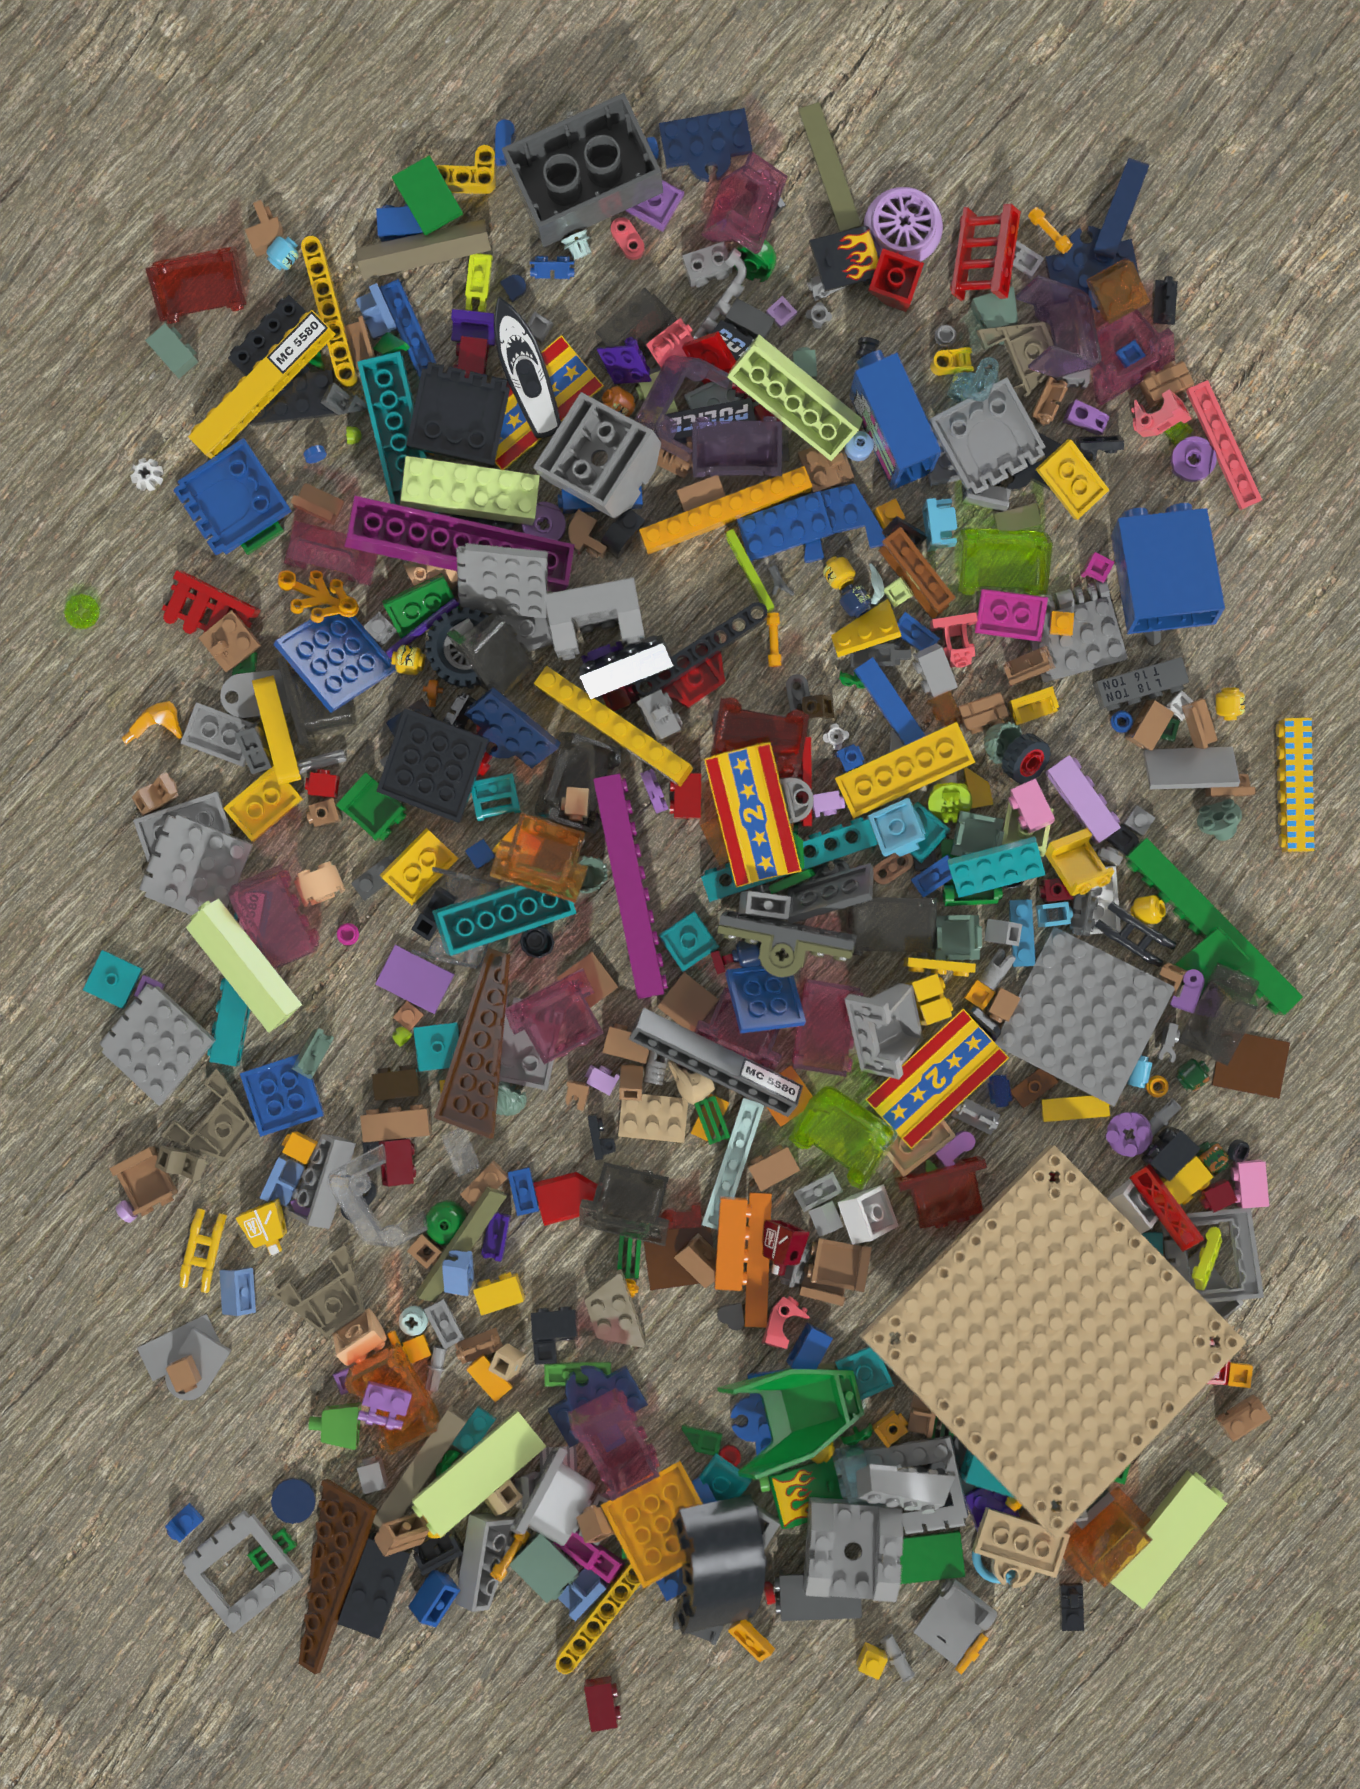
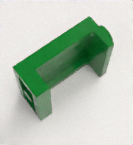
M365 772L336 806L351 817L375 841L379 842L380 839L384 841L392 832L390 828L395 823L400 824L407 816L405 812L408 809L397 799L376 792L379 783Z

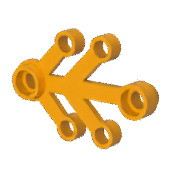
M284 570L278 575V585L282 590L290 591L293 589L312 597L301 600L293 599L290 610L295 614H301L304 608L323 604L331 605V607L323 609L313 608L311 611V620L313 622L320 623L327 616L340 614L344 617H353L358 613L359 606L357 601L346 595L343 589V582L339 579L331 580L329 590L337 595V599L330 595L324 583L323 574L318 570L311 571L309 577L310 583L316 585L317 590L297 582L296 575L291 571Z

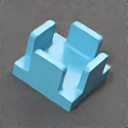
M927 499L922 507L924 529L927 536V552L936 551L938 548L954 547L957 544V538L946 539L951 538L952 530L957 529L955 508L950 507L952 499Z
M909 798L868 815L882 855L885 857L896 853L899 857L919 849L918 842L925 840L924 834H926L922 820Z

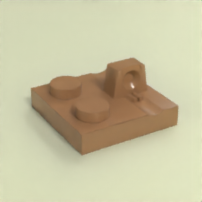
M814 447L798 452L802 467L805 466L811 481L812 493L828 490L854 480V475L844 449L832 461Z
M231 610L199 637L200 641L226 673H229L261 646L260 642L234 610Z

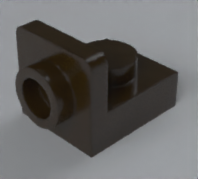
M821 694L802 697L804 719L834 718L833 696Z

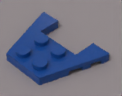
M855 483L820 491L834 534L865 527L870 549L885 546L882 543L885 539L882 533L883 530ZM820 539L806 543L805 564L824 559Z

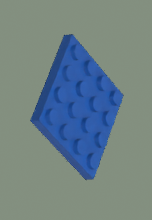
M337 614L324 617V620L320 623L313 622L310 619L280 637L274 643V646L330 713L396 671L392 660L355 616L344 617Z

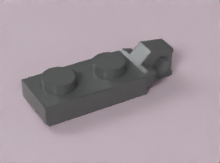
M877 644L850 653V667L858 668L872 657L879 667H895L900 665V660H911L912 654L911 650H900V645Z
M392 854L385 857L351 883L364 901L388 884L381 878L380 874L399 855L395 858Z

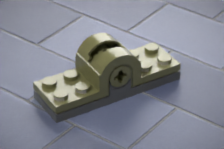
M725 910L720 915V925L717 932L723 934L722 937L735 940L736 937L745 938V942L758 944V941H761L759 959L765 970L777 977L791 976L800 968H803L807 962L809 951H811V955L824 957V954L832 955L833 959L838 961L851 959L857 935L797 923L790 924L781 920L739 915L738 912ZM781 948L785 949V953H787V955L783 954L784 952L783 950H781Z

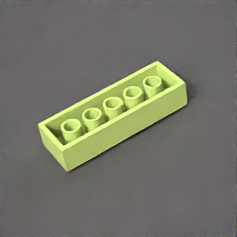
M760 335L756 337L737 360L727 376L830 461L835 458L859 431L863 421L861 417Z
M406 456L400 506L532 525L536 515L540 475Z

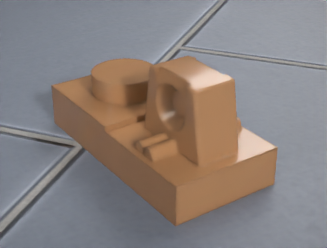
M1239 774V787L1205 788L1206 797L1255 795V787L1250 786L1248 774Z

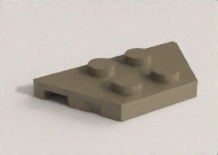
M620 1269L616 1271L611 1279L605 1280L597 1289L589 1292L585 1296L584 1301L598 1339L645 1347L646 1340L623 1271Z

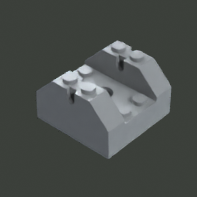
M581 392L533 468L542 479L587 502L608 516L615 518L632 508L641 494L640 486L642 483L646 485L655 472L661 442L653 430ZM599 451L606 452L608 455L606 463L602 466L593 465L592 458L594 454Z
M634 578L544 594L554 648L558 658L562 657L563 660L576 658L575 654H580L576 633L579 630L581 633H588L594 631L593 628L602 626V629H609L615 627L616 623H619L623 645L639 644L645 640Z
M809 1497L803 1581L805 1596H832L896 1602L901 1580L900 1555L902 1556L903 1547L901 1507H888L884 1503H869L868 1501ZM850 1542H856L862 1548L860 1557L854 1560L848 1559L844 1554L845 1546Z

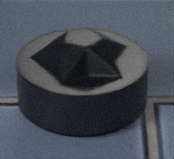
M1241 1139L1234 1140L1228 1147L1227 1154L1229 1159L1235 1162H1243L1249 1155L1250 1147L1248 1143Z

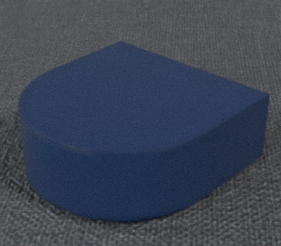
M510 275L500 281L511 302L519 299L526 292V282L520 275Z

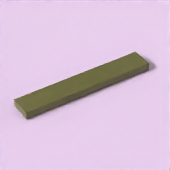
M817 102L799 108L798 113L839 232L861 227L820 103Z
M486 1187L416 1292L419 1299L433 1303L437 1301L444 1291L443 1261L458 1260L457 1257L449 1256L450 1251L468 1252L472 1249L507 1197L503 1191Z

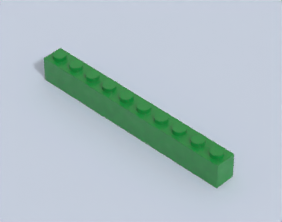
M1148 838L1141 839L1123 857L1127 861L1125 863L1127 867L1134 873L1137 871L1142 876V882L1149 888L1153 887L1158 892L1157 897L1163 900L1164 904L1169 903L1174 908L1172 912L1180 920L1183 918L1189 924L1188 928L1196 936L1200 935L1204 939L1219 926L1250 957V961L1236 971L1234 975L1242 983L1247 982L1250 985L1251 993L1258 999L1262 998L1267 1003L1266 1008L1272 1014L1285 1016L1303 998L1291 983Z

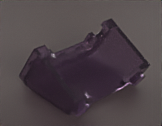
M763 416V421H710V417H696V421L692 422L691 476L704 477L707 474L709 476H763V474L782 476V421H777V416Z

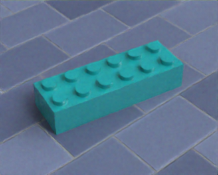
M557 869L432 912L445 953L452 956L576 914V909L565 873Z

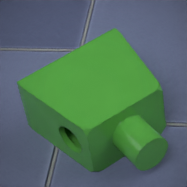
M362 1403L326 1406L322 1411V1417L310 1416L309 1430L321 1431L320 1441L322 1443L356 1450L359 1446L361 1421L357 1417Z

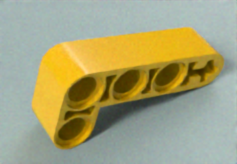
M481 145L477 148L475 152V166L436 165L440 174L447 177L445 182L451 193L488 194L495 189L497 165L494 150L489 145ZM487 155L491 157V159L487 162L481 161V158L483 156ZM463 176L468 177L465 183L458 182L459 178ZM483 177L490 178L488 183L480 182Z

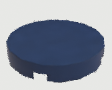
M288 1478L279 1483L274 1490L271 1499L272 1510L283 1522L290 1524L301 1523L308 1519L315 1509L316 1492L306 1480Z

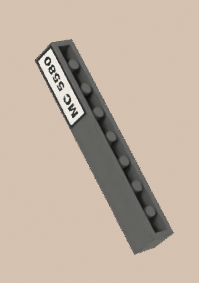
M645 1008L642 1009L635 1020L629 1040L786 1117H789L797 1107L803 1085Z

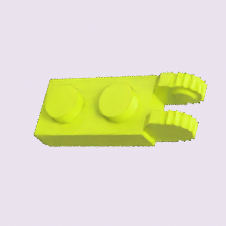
M479 253L470 255L465 292V310L467 311L473 310V299L480 300L478 312H485L493 260L492 255Z
M1214 1226L1209 1228L1205 1235L1207 1240L1206 1247L1201 1248L1199 1265L1194 1266L1192 1271L1195 1288L1202 1291L1206 1288L1222 1244L1221 1231Z

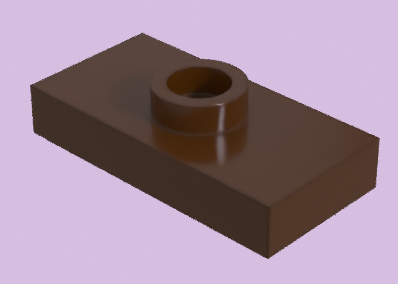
M1038 1068L1011 1088L1009 1092L1024 1109L1057 1084L1058 1081L1053 1075Z

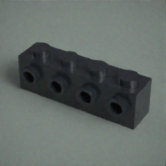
M290 295L280 299L272 313L266 314L261 319V324L255 330L252 329L247 333L244 342L240 346L236 345L231 350L228 359L241 373L247 376L253 370V366L268 355L270 348L279 344L284 339L285 333L289 329L294 328L299 323L300 318L308 312Z

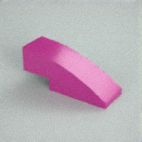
M579 1530L575 1534L572 1532L564 1546L553 1542L587 1570L591 1569L607 1583L614 1582L625 1565L622 1559L601 1544L597 1546L594 1543H585L583 1537L578 1535Z

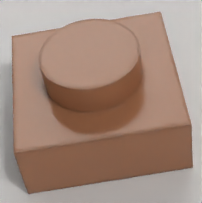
M406 1001L393 1018L411 1032L425 1014L412 1003Z

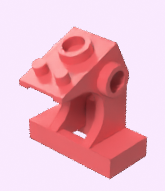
M1170 389L1162 394L1164 398L1162 408L1153 414H1148L1144 406L1139 404L1137 400H1134L1135 407H1131L1132 413L1135 412L1133 427L1142 437L1157 436L1180 421L1186 423L1192 419L1183 401Z
M976 612L932 619L930 622L931 631L942 630L945 644L943 650L950 668L965 667L971 664L972 657H975L974 644H969L967 626L975 625L977 622ZM961 636L963 648L952 649L950 637Z
M790 1296L788 1298L781 1297L771 1309L761 1343L779 1349H787L789 1340L783 1333L785 1320L790 1316L809 1319V1316L806 1314L808 1310L805 1307L799 1309V1303ZM782 1307L786 1309L785 1315L781 1313Z

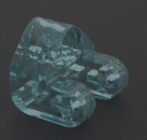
M992 357L984 358L979 363L976 373H955L946 395L956 403H960L968 398L980 402L986 400L991 393L993 385L999 380V364L997 360ZM989 364L992 365V369H985V368H984V367H988Z

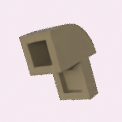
M160 1146L155 1168L166 1173L180 1174L191 1180L200 1181L205 1170L206 1159L202 1158L201 1154L192 1151Z

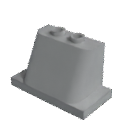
M899 983L871 998L849 994L845 998V1003L861 1071L900 1079L903 1075L902 1064L924 1040L913 986Z
M561 1447L552 1448L542 1467L544 1471L524 1509L519 1510L509 1530L516 1534L524 1535L529 1527L561 1546L566 1544L572 1532L576 1533L579 1528L576 1517L584 1512L583 1510L591 1505L590 1497L595 1489V1484L562 1463L568 1451Z

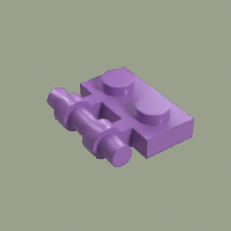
M368 1381L362 1405L368 1406L369 1410L368 1412L359 1410L357 1419L365 1421V1424L372 1425L374 1423L385 1426V1429L392 1430V1428L401 1430L403 1421L396 1420L395 1417L396 1414L406 1415L412 1392ZM377 1409L389 1412L388 1417L377 1415Z

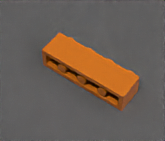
M720 1196L714 1287L717 1290L742 1291V1285L747 1284V1272L743 1271L744 1262L748 1263L749 1249H745V1240L750 1238V1226H746L747 1217L751 1218V1204H747V1198Z

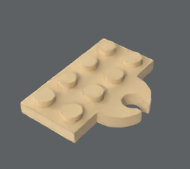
M986 1507L972 1551L992 1558L991 1567L993 1574L1004 1586L1007 1582V1572L1015 1570L1016 1574L1010 1581V1586L1018 1588L1031 1581L1036 1572L1054 1578L1057 1577L1070 1534L1064 1532L1056 1540L1039 1523Z

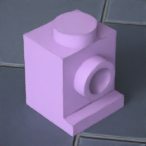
M839 791L813 795L815 818H819L820 813H824V816L835 815L837 810L845 808L844 797L839 795Z
M590 1065L585 1075L588 1078L586 1083L610 1096L620 1074L616 1073L614 1077L611 1075L612 1070L601 1065L598 1068Z

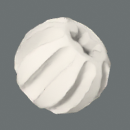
M145 458L139 459V464L137 466L133 464L131 467V471L134 472L130 475L132 483H137L136 487L142 491L146 488L149 491L156 490L155 485H161L163 479L160 478L164 474L162 467L157 466L158 462L153 459L148 461Z

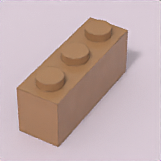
M423 1104L410 1105L408 1110H402L401 1106L389 1107L388 1112H379V1109L366 1110V1114L360 1116L363 1142L429 1136L432 1134L430 1108H424Z

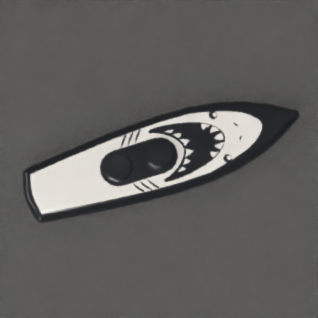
M497 297L493 327L497 353L504 374L535 438L550 437L557 431L561 424V419L543 355L531 329L522 316L505 300Z

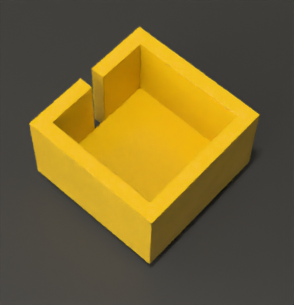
M937 974L926 975L904 983L913 986L921 1025H929L952 1016L951 1011H953L951 1001L949 998L944 997L943 990H945L944 981Z

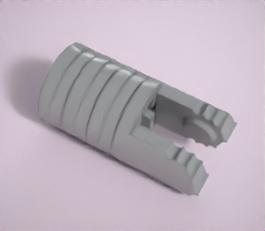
M1003 949L997 951L978 979V981L995 991L1016 960L1015 956L1008 955L1003 961L1005 957V950Z
M650 1050L643 1081L663 1085L668 1059L660 1055L658 1062L656 1061L657 1053Z

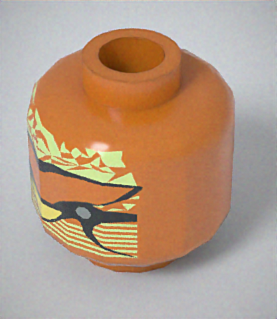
M620 386L607 389L602 396V404L627 417L635 409L634 396Z

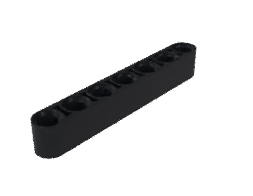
M760 602L752 603L673 655V666L665 669L671 673L669 679H660L658 676L659 672L637 680L636 690L638 695L644 698L660 689L663 690L762 625L767 618L766 606ZM754 609H759L763 612V616L760 619L752 617L751 612ZM741 621L745 628L742 631H736L732 627L733 623ZM722 633L726 636V641L724 643H717L714 640V636ZM700 645L708 649V652L703 656L698 655L695 651ZM680 658H687L690 663L687 667L681 668L677 665V661ZM643 682L652 684V689L649 692L640 690V685Z

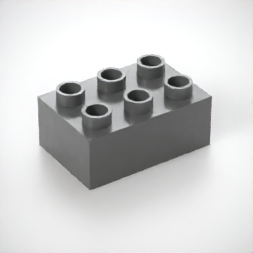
M625 93L619 94L502 148L507 170L543 248L663 193L661 170Z

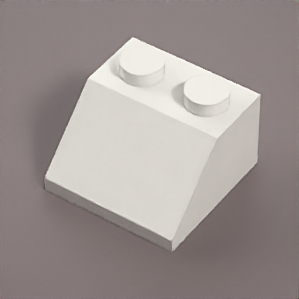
M1130 1179L1117 1188L1108 1198L1109 1202L1141 1234L1150 1230L1158 1220V1217Z
M884 1184L856 1193L837 1202L852 1245L872 1241L898 1227Z

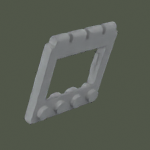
M1251 1208L1219 1210L1215 1213L1209 1211L1186 1214L1195 1226L1218 1224V1222L1229 1221L1239 1289L1228 1290V1288H1221L1198 1293L1208 1303L1264 1298ZM1161 1223L1163 1237L1171 1236ZM1173 1238L1172 1240L1163 1241L1166 1259L1175 1258V1263L1170 1264L1192 1286L1187 1250L1182 1252Z
M951 1435L891 1444L889 1448L879 1446L864 1449L866 1466L869 1464L895 1466L898 1469L944 1462L945 1472H955V1479L950 1489L954 1506L938 1508L932 1514H923L922 1511L902 1513V1524L906 1534L924 1532V1524H926L928 1531L946 1529L945 1521L947 1520L950 1528L966 1526L965 1518H968L969 1514Z
M245 1510L231 1520L232 1524L228 1522L214 1533L215 1538L211 1536L198 1546V1552L193 1550L182 1559V1563L186 1567L183 1570L233 1634L303 1577L302 1573L283 1552L278 1543L273 1540L270 1533L254 1513L249 1515ZM249 1534H252L279 1569L230 1607L225 1601L224 1595L203 1572Z

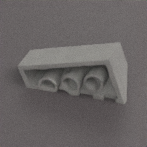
M322 1134L310 1158L312 1163L307 1170H304L301 1176L304 1180L300 1188H295L292 1194L294 1200L297 1199L299 1206L311 1208L309 1216L296 1213L292 1204L291 1206H286L283 1213L308 1226L330 1229L356 1143L343 1137Z
M869 1464L856 1471L859 1499L868 1500L869 1503H884L888 1507H904V1510L908 1511L919 1510L923 1514H932L936 1509L944 1506L955 1479V1472L947 1471L945 1475H938L937 1470L917 1473L916 1468H906L897 1471L895 1466Z
M492 1513L469 1514L458 1582L460 1592L456 1596L455 1604L471 1612L490 1609L499 1582L490 1573L494 1565H499L507 1546L512 1544L514 1537H511L512 1531L509 1529L516 1517L495 1516Z

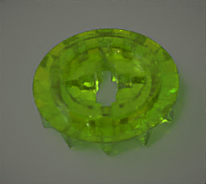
M79 594L71 596V599L65 603L63 613L65 614L66 621L72 627L88 629L97 622L100 609L94 598L89 595ZM82 605L84 609L90 611H86V613H83L82 617L80 618V615L74 613L73 611L79 610L80 606Z

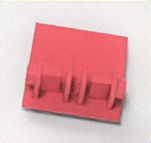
M681 318L646 343V346L669 381L691 365L682 346L686 342L694 340L691 335L692 328L688 324L685 325Z

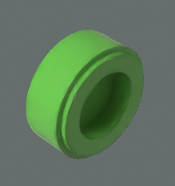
M768 1475L759 1478L761 1491H770Z

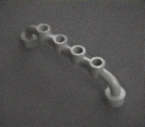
M736 248L730 251L724 263L730 268L735 265L738 273L693 335L694 340L713 331L718 324L715 322L720 314L724 317L730 310L729 300L732 296L738 298L745 288L741 284L746 276V266L740 258L742 253Z

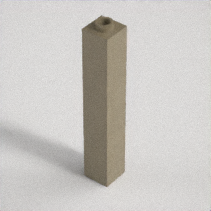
M482 219L435 230L426 236L421 233L356 248L357 258H353L356 272L360 271L364 280L490 251L491 246L485 221Z
M452 1406L448 1407L377 1511L373 1521L374 1527L377 1530L380 1529L382 1524L402 1517L411 1504L412 1499L420 1491L465 1425L468 1417Z

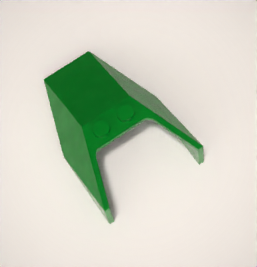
M786 1369L717 1387V1391L722 1393H758L761 1396L771 1434V1443L738 1471L739 1476L754 1480L814 1458L864 1415L853 1370Z

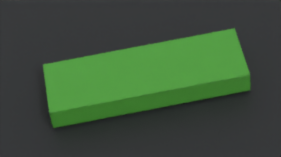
M611 1362L544 1364L545 1387L565 1386L566 1380L572 1371L576 1374V1381L578 1383H585L588 1377L582 1374L580 1367L584 1365L595 1366L601 1369L607 1376L611 1374Z

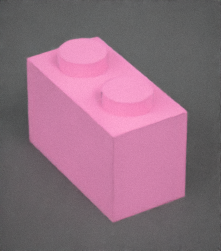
M1036 779L1011 789V797H1008L1009 803L1013 810L1017 809L1020 815L1018 817L1019 824L1023 830L1027 829L1028 834L1054 823L1055 818Z
M1248 1160L1233 1162L1231 1178L1235 1181V1190L1233 1191L1238 1199L1235 1202L1240 1208L1268 1207L1269 1197L1265 1161Z

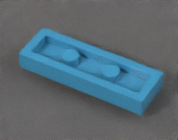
M1032 899L1010 900V922L1022 924L1019 946L1011 945V955L1016 957L1012 967L1034 966L1035 947Z

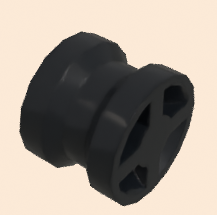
M860 337L858 339L859 350L856 351L855 357L861 359L865 355L876 351L879 348L880 341L870 337Z

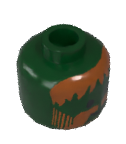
M1191 1058L1177 1068L1178 1075L1176 1078L1186 1091L1188 1089L1197 1091L1209 1082L1210 1077L1207 1073L1211 1070L1203 1060L1198 1062L1196 1059Z
M1205 1141L1198 1146L1201 1149L1197 1152L1196 1156L1211 1174L1217 1175L1228 1167L1229 1156L1218 1142L1209 1143Z

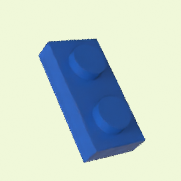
M906 612L897 622L901 633L900 638L918 652L936 644L940 640L938 636Z
M949 854L911 879L923 898L952 879L948 865V859H951Z
M530 1167L509 1171L508 1177L517 1216L538 1212L539 1206Z

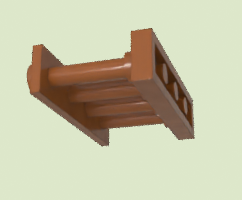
M901 527L882 541L885 546L878 550L897 576L904 578L913 592L914 598L928 616L934 619L950 606L949 603L956 597Z

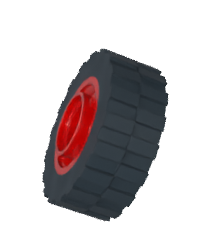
M1033 733L1020 735V737L1010 743L1004 752L1001 765L1003 772L1019 784L1036 779L1049 763V757L1051 756L1050 747Z

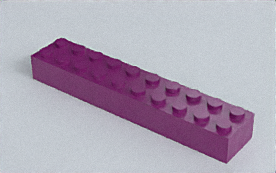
M354 496L344 547L457 571L456 549L459 546H466V544L548 552L547 591L555 593L565 591L569 585L575 544Z
M620 773L595 778L593 780L637 998L664 994V989L668 988L666 975H661L659 967L663 966L661 953H656L655 945H658L659 941L657 931L652 932L651 923L655 921L652 909L648 910L646 901H650L648 888H643L642 880L646 879L644 866H639L638 858L642 857L639 843L634 844L633 836H637L635 823L630 822L629 815L633 814L630 800L625 799L624 793L628 792L626 778H621Z

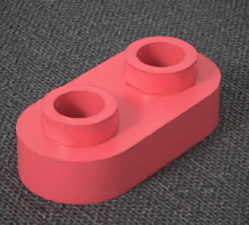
M619 217L615 219L611 224V235L619 248L630 260L641 258L644 254V242L634 226L627 218ZM620 225L626 227L623 231H619L617 228ZM634 243L637 245V248L631 249L629 246Z

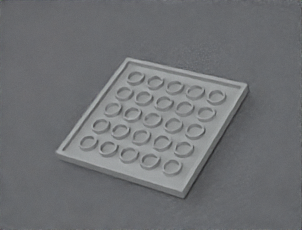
M1054 927L1018 996L1021 999L1009 1022L1005 1021L1001 1034L995 1043L1010 1054L1115 1107L1175 988Z

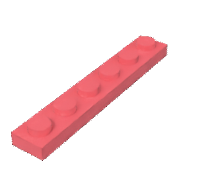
M1207 380L1188 388L1186 393L1210 446L1216 452L1217 461L1239 509L1243 510L1262 501L1209 381Z

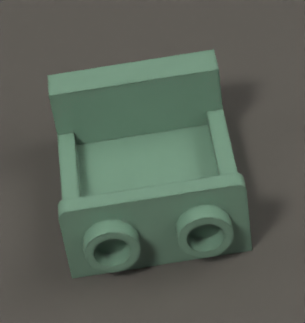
M538 1532L516 1553L509 1564L546 1603L551 1599L555 1601L563 1593L564 1590L562 1588L567 1583L571 1585L578 1578L580 1567L578 1563L574 1564L550 1539Z

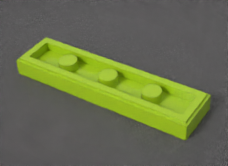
M734 529L727 531L725 538L759 602L766 606L767 613L773 611L775 606Z

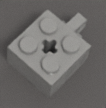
M660 689L637 702L638 708L654 740L662 744L681 734L683 723L678 713L673 714L670 709L673 707V703L668 693L663 694Z

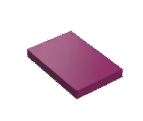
M982 589L975 633L1041 642L1048 597Z

